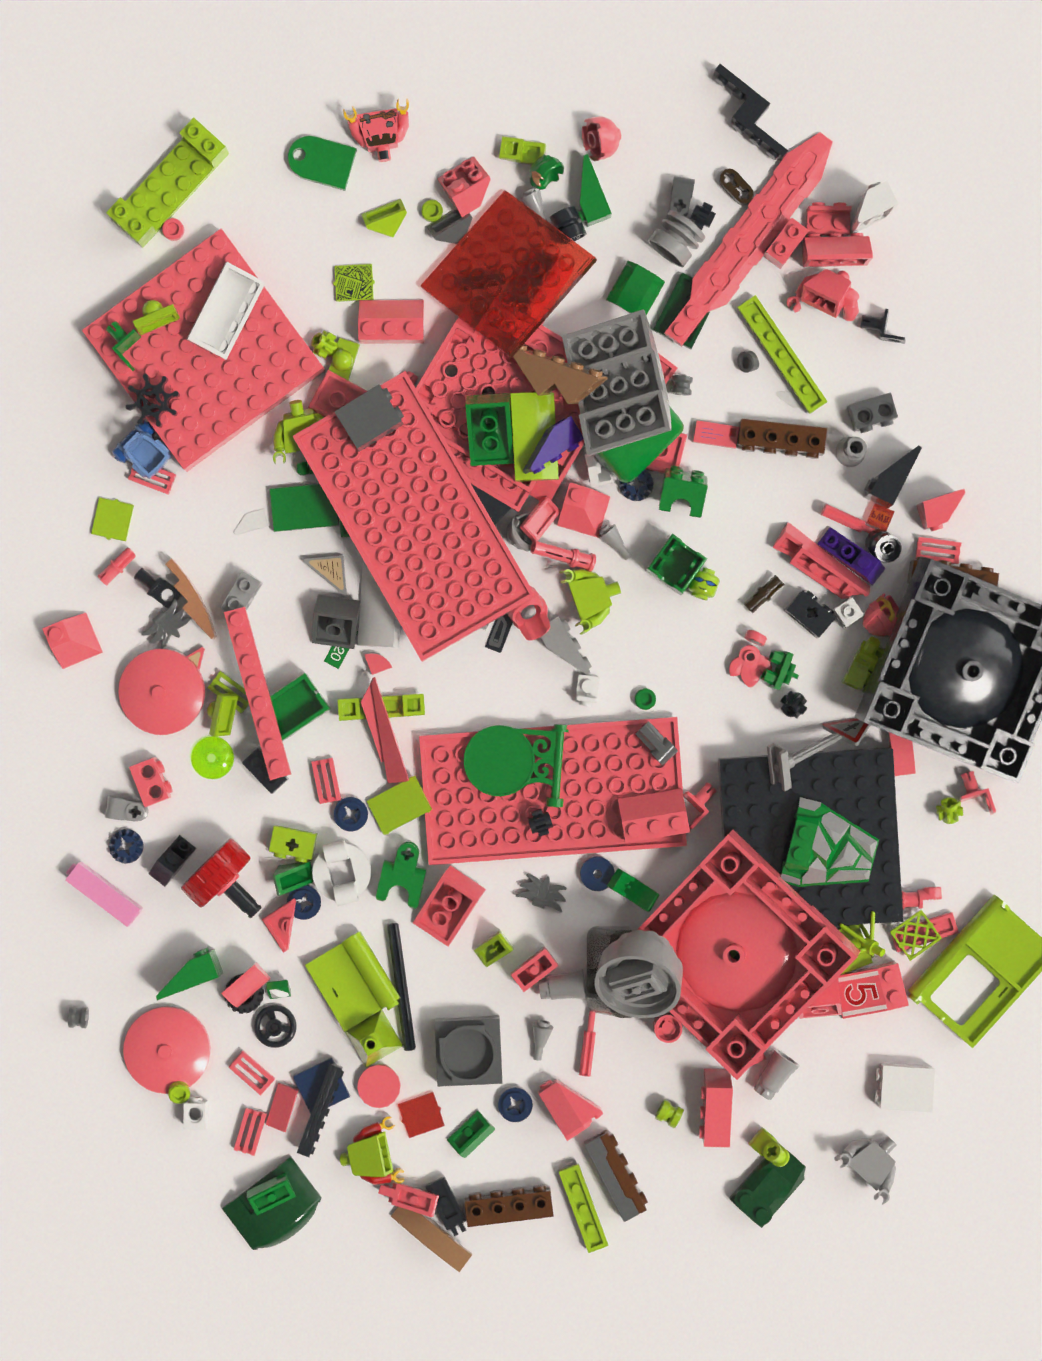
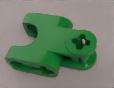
M404 842L397 850L395 862L384 860L376 893L378 901H385L392 887L402 886L409 894L408 906L417 909L427 869L416 867L419 858V848L415 843ZM407 848H411V853H414L409 858H405L406 854L402 853Z

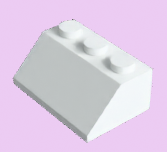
M880 180L876 181L865 190L866 193L862 195L863 198L858 204L850 228V234L857 233L890 217L899 203L888 181L883 183Z

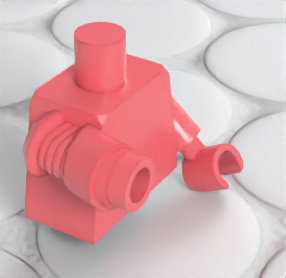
M824 269L819 274L806 276L795 291L796 295L787 299L788 308L796 303L793 307L795 313L801 309L800 299L802 302L835 318L843 308V318L846 321L855 320L859 313L857 302L859 294L851 288L849 275L843 270L836 274L828 269Z

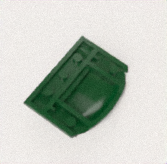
M290 1156L225 1205L222 1210L251 1249L258 1250V1248L278 1245L299 1232L314 1215L318 1202L320 1203L322 1197ZM286 1173L296 1197L256 1215L247 1199V1191Z

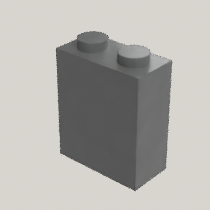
M379 384L335 411V414L359 452L404 425L401 420L404 417L398 406H392L390 402L393 399L387 388L382 389Z

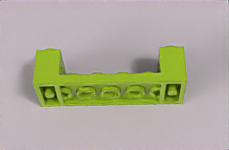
M194 117L180 131L179 134L182 140L126 201L120 197L106 212L111 220L142 248L162 228L164 222L177 212L229 155L226 146Z

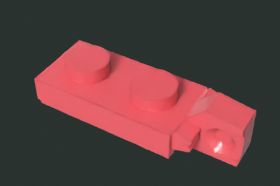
M395 1182L393 1186L380 1185L378 1192L388 1196V1202H391V1205L428 1217L434 1216L439 1195Z

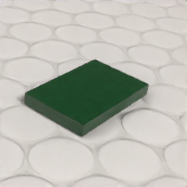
M681 273L653 329L654 332L670 339L664 333L690 300L693 277ZM710 312L704 316L682 346L690 350L692 349Z

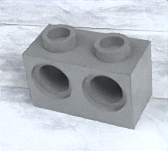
M242 571L220 608L226 612L246 607V610H248L263 583Z

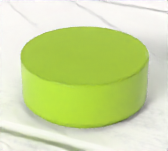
M436 200L426 201L421 209L422 216L428 222L438 221L443 215L442 205Z
M183 1081L172 1083L168 1088L169 1099L176 1104L186 1102L190 1097L188 1084Z

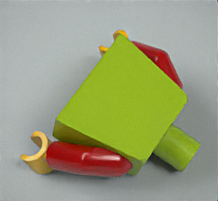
M389 1116L383 1118L381 1123L376 1122L363 1127L353 1137V1143L347 1145L348 1153H341L340 1155L342 1166L351 1165L354 1176H360L361 1179L373 1185L391 1183V1180L402 1183L405 1180L404 1178H396V1174L403 1173L404 1170L396 1168L393 1171L386 1132H382L384 1128L391 1130L395 1126H385V1121L392 1118Z

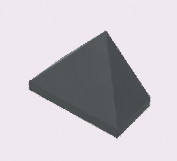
M454 210L427 228L437 241L463 245L473 218L470 213L461 217L458 211Z

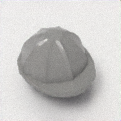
M530 513L514 516L507 526V539L511 545L526 552L530 551L533 542L522 531L520 526Z

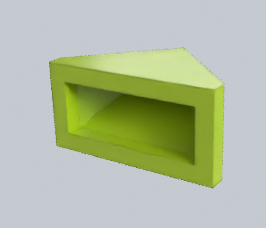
M398 199L361 215L367 229L394 238L407 211L402 200Z

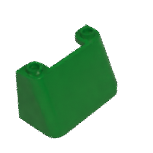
M670 407L671 431L594 455L618 480L623 483H629L682 433L684 429L683 422Z

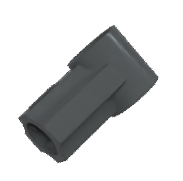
M649 721L635 733L662 766L678 752L675 746L666 737L664 738Z

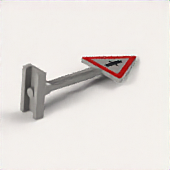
M856 718L822 724L823 729L832 734L791 756L788 755L787 750L774 743L767 746L771 784L781 783L782 790L784 791L792 788L790 769L796 763L841 739L854 746H858L869 729L870 724Z

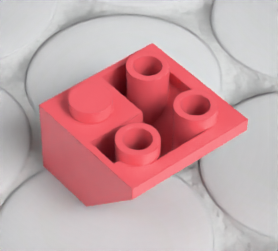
M474 156L437 178L461 217L481 206L491 180Z

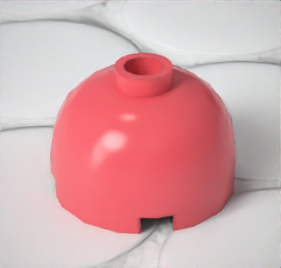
M603 116L585 119L584 122L587 123L586 126H582V140L585 150L590 149L592 154L589 156L590 159L599 161L611 157L617 151L621 140L620 129L616 127L613 121Z

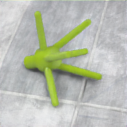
M874 911L871 912L870 935L864 925L859 924L866 937L865 939L841 923L839 925L850 935L862 942L861 948H858L860 953L866 952L871 958H874L875 954L880 957L885 954V949L881 948L879 943L874 940Z

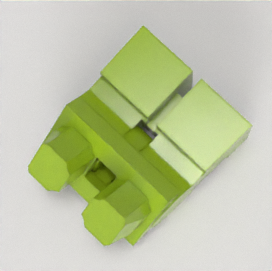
M871 636L867 641H862L841 683L858 691L863 688L862 692H865L878 658H882L885 651L879 647V639Z

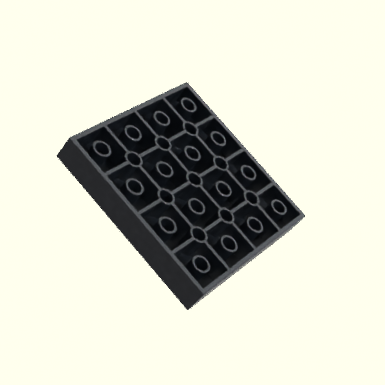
M893 748L817 752L796 763L790 769L792 788L786 791L782 790V784L779 782L774 785L771 784L768 755L718 758L723 839L734 830L780 874L783 860H786L796 821L794 816L799 797L821 802L879 839L869 881L805 887L790 886L834 926H839L841 923L844 925L870 924L872 911L875 912V923L903 922Z

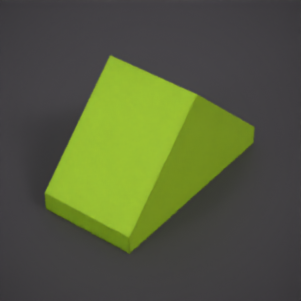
M500 930L474 951L487 968L512 952L513 946Z

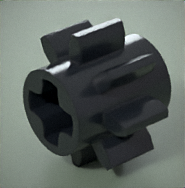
M706 202L702 206L697 204L690 217L691 220L695 221L694 223L700 230L704 226L710 228L716 215L715 212L711 211L713 206Z
M790 691L780 700L783 704L780 709L788 717L798 719L808 709L804 706L807 700L799 692L793 693Z
M541 809L531 812L533 817L528 818L532 834L538 832L540 837L549 834L548 829L553 827L549 813H542Z

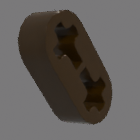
M725 169L721 173L719 178L721 187L739 205L749 204L754 196L751 186L734 169ZM724 175H733V182L736 184V186H734L731 182H728L726 184L724 182L726 179ZM737 188H739L742 192H745L747 190L749 192L747 195L749 199H740V192L737 190Z

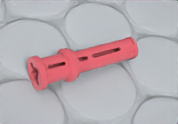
M534 540L530 549L531 554L566 562L572 568L576 566L592 571L596 563L595 554H585L575 548L567 550Z

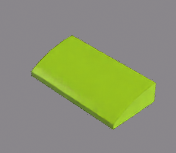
M536 392L511 393L515 482L559 480L558 460L554 463L548 461L544 464L545 469L536 474H533V472L525 474L523 472L546 429L556 424L554 393L540 396Z

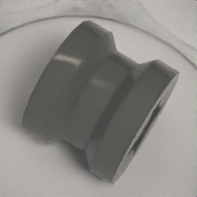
M672 375L673 387L670 389V393L684 396L692 395L690 384L693 382V377Z
M70 1006L68 1027L80 1026L86 1029L89 1020V1008L77 1009L75 1006Z

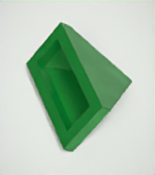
M311 861L278 866L273 874L277 896L314 882Z

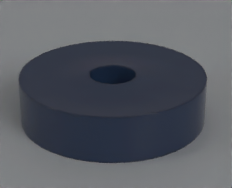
M598 856L586 860L580 871L583 884L592 891L607 889L608 883L615 874L614 867L610 861ZM600 870L602 872L601 877H594V871Z

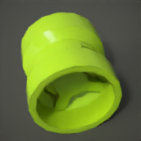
M664 1099L655 1115V1119L668 1123V1126L675 1128L682 1117L684 1109L679 1106L673 1107L669 1101Z

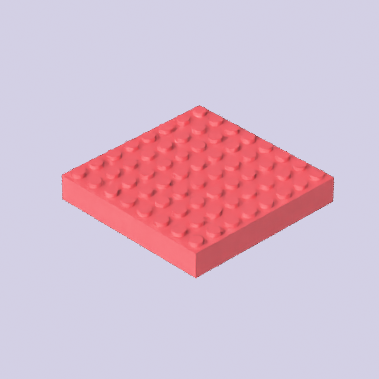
M222 228L82 330L134 402L137 401V395L134 392H130L128 386L131 385L137 390L143 389L145 387L144 374L150 377L151 385H158L162 377L166 376L168 382L164 386V391L168 394L174 391L180 393V397L172 398L168 403L169 408L177 411L178 415L173 416L170 412H164L160 417V421L163 424L162 428L156 426L155 417L150 416L146 419L182 468L187 472L325 371L324 367L265 287H263L226 360L186 340L226 262L258 278ZM149 300H156L162 304L163 308L173 304L180 316L179 320L140 335L141 338L122 354L135 368L132 371L112 349L117 342L106 331L107 327L110 326L116 331L111 323L118 322L121 328L129 334L133 329L137 331L133 321L143 317L142 308L144 303ZM145 396L151 404L161 405L155 398Z

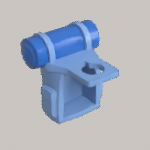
M144 421L142 426L136 424L134 429L112 451L117 461L125 463L127 460L133 464L132 468L143 478L147 477L148 479L152 478L164 467L171 458V455L169 454L170 450L159 439L154 440L152 434L155 432L154 428L147 421Z

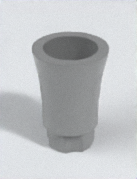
M856 436L842 439L836 447L838 461L847 467L859 465L864 460L867 452L865 441ZM851 446L856 448V453L851 452Z
M583 969L539 980L541 999H587Z
M774 1049L770 1061L759 1077L754 1090L767 1100H772L800 1065L785 1053Z

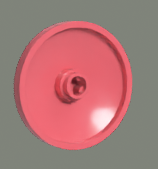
M154 649L138 655L126 666L119 682V700L123 712L136 727L151 734L168 735L185 729L197 718L204 704L205 685L200 670L191 659L175 650Z
M164 1006L147 1011L131 1025L125 1037L123 1054L126 1067L137 1083L150 1091L168 1094V1088L172 1083L183 1081L190 1087L202 1076L210 1059L211 1047L207 1031L197 1017L184 1009Z

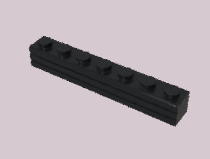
M330 1062L298 1147V1154L306 1157L314 1154L316 1149L314 1147L315 1141L318 1142L320 1138L319 1130H323L325 1124L323 1121L324 1117H327L330 1111L328 1109L329 1103H333L335 1096L332 1095L334 1091L338 1090V1079H342L344 1074L343 1066Z

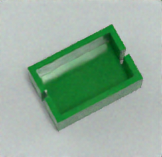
M304 673L270 696L282 741H285L331 710L322 694L315 693L318 688L307 673Z

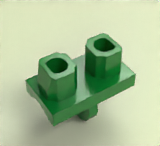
M772 650L768 661L777 664L774 672L765 669L761 680L769 684L768 687L780 690L783 683L789 685L791 678L798 679L799 675L794 673L796 665L791 663L794 654L787 651L779 652Z

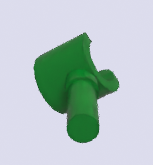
M308 462L296 465L299 475L314 474L312 469H309Z

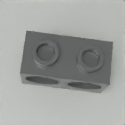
M891 392L847 406L854 432L860 430L861 434L872 431V426L881 424V427L894 424L893 420L898 418ZM879 406L887 407L889 411L888 416L884 417L879 414ZM859 412H865L868 415L867 422L863 423L858 420Z

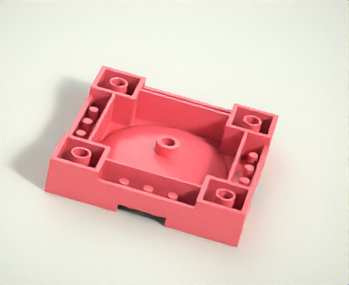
M734 830L713 849L637 929L653 931L659 936L666 938L673 947L674 952L682 962L683 978L680 999L669 1012L706 1047L705 1050L736 1080L847 969L860 953V950L813 905H809ZM730 951H738L740 954V958H732L730 956Z

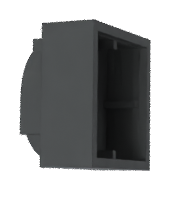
M500 1016L435 1019L437 1087L503 1084Z

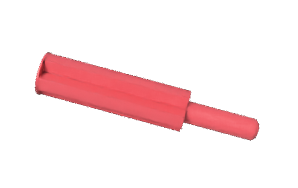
M827 503L821 511V515L858 532L863 530L870 533L876 530L865 525V521Z
M595 1010L589 1011L587 1031H584L578 1075L585 1077L591 1076L596 1032H593Z

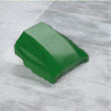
M627 261L606 301L619 306L629 313L644 309L647 315L665 281L642 266Z

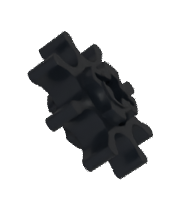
M144 374L145 387L143 389L137 390L131 385L128 386L130 392L136 393L137 401L134 404H127L126 409L129 411L135 408L141 410L142 415L137 421L139 425H144L145 419L152 416L156 419V426L162 428L163 424L160 421V417L164 412H170L173 416L178 415L177 411L169 408L168 403L170 399L180 397V393L174 391L168 394L164 391V386L168 382L166 376L162 377L158 385H151L150 377ZM145 396L155 398L161 405L151 404Z

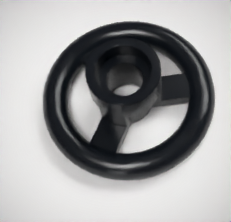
M270 1005L263 1008L257 1014L254 1021V1032L257 1039L265 1046L271 1048L287 1045L294 1038L297 1029L294 1015L289 1009L281 1005ZM274 1011L285 1014L289 1019L290 1026L283 1025L280 1020L276 1019ZM268 1013L269 1021L265 1026L266 1032L262 1034L260 1023L262 1018ZM276 1023L279 1027L278 1030H273L271 1024ZM281 1032L288 1033V1035L280 1041L268 1040L270 1036H278Z

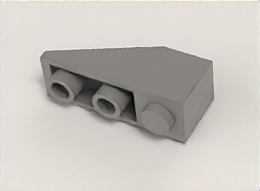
M558 616L549 621L551 626L549 631L540 637L545 647L584 674L588 675L591 673L589 668L592 666L586 656L582 658L578 651L581 649L580 644L575 637L571 639L567 632L571 629L565 618L560 620Z

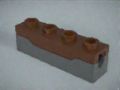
M605 1130L601 1134H597L584 1141V1146L623 1222H626L647 1211L645 1204L648 1203V1200L643 1191L638 1192L635 1186L638 1184V1181L633 1172H628L626 1168L628 1161L625 1155L618 1153L616 1146L619 1144L614 1134L609 1135L608 1131Z

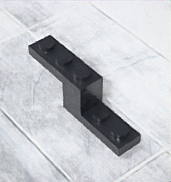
M719 64L713 74L715 81L723 87L727 86L732 90L731 93L737 99L745 100L731 119L732 127L741 134L743 132L750 137L749 140L755 146H762L766 149V154L770 158L782 161L788 150L756 125L769 109L771 103L722 64Z

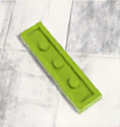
M579 1163L558 1170L588 1253L609 1246Z

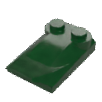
M790 1152L789 1161L783 1167H777L764 1158L729 1197L743 1213L761 1228L771 1221L772 1216L805 1180L806 1166Z

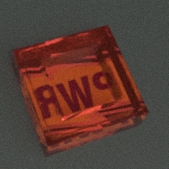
M874 503L866 524L887 531L895 511Z

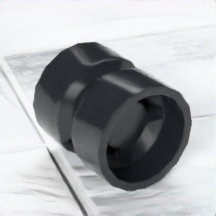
M575 206L564 208L549 217L554 229L559 230L557 235L562 246L573 243L587 235L582 222H578L579 215Z
M883 529L873 530L865 540L866 550L882 562H893L901 554L902 546L899 539Z

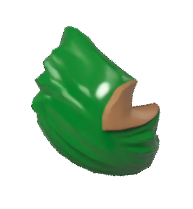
M543 154L542 157L533 163L529 171L531 186L544 190L550 182H557L559 180L558 174H563L564 172L563 163L555 157Z

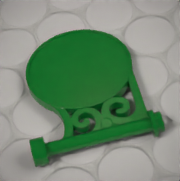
M554 724L552 731L518 729L504 725H495L482 729L472 737L464 753V768L468 779L478 790L491 796H507L516 793L528 784L546 783L552 787L551 798L546 797V806L563 807L564 799L559 797L564 732H569L567 725ZM524 734L548 737L551 741L550 749L545 753L539 752L538 744L542 743L543 749H546L548 746L547 742L543 739H538L532 747ZM535 755L542 758L535 763ZM547 763L553 767L552 780L544 778L549 774L547 767L542 768L543 774L539 773L538 766L540 764ZM533 771H534L535 775L537 776V777H535V778H531V776H532V774H533Z

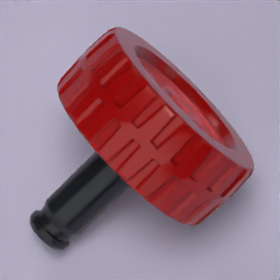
M232 838L228 839L181 886L182 891L200 908L204 907L216 895L221 896L223 893L242 912L246 913L248 918H252L262 908L236 881L240 876L238 873L250 861L251 857Z

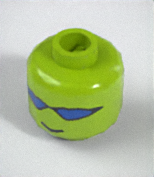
M703 567V570H699L688 588L692 592V596L707 601L708 598L715 596L720 579L715 576L714 570Z

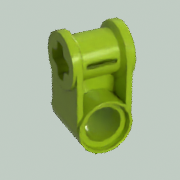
M763 1127L748 1143L756 1152L777 1167H783L789 1161V1152Z

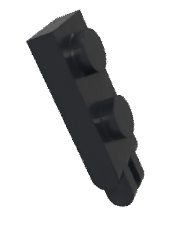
M443 1176L425 1185L427 1192L439 1195L436 1210L446 1230L451 1229L454 1236L459 1235L456 1229L458 1225L462 1233L467 1231L463 1224L466 1222V1218L446 1177Z

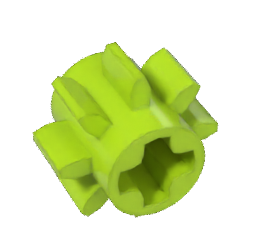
M325 330L322 333L315 334L311 341V346L315 348L313 353L325 359L327 356L334 355L338 348V343L334 341L336 336Z
M952 797L941 800V805L936 806V814H938L939 821L942 820L946 824L958 822V816L964 815L961 801H957Z

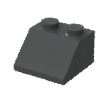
M318 594L313 616L312 643L354 649L361 601Z

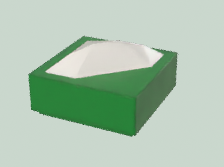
M288 980L266 983L270 999L291 997V988Z

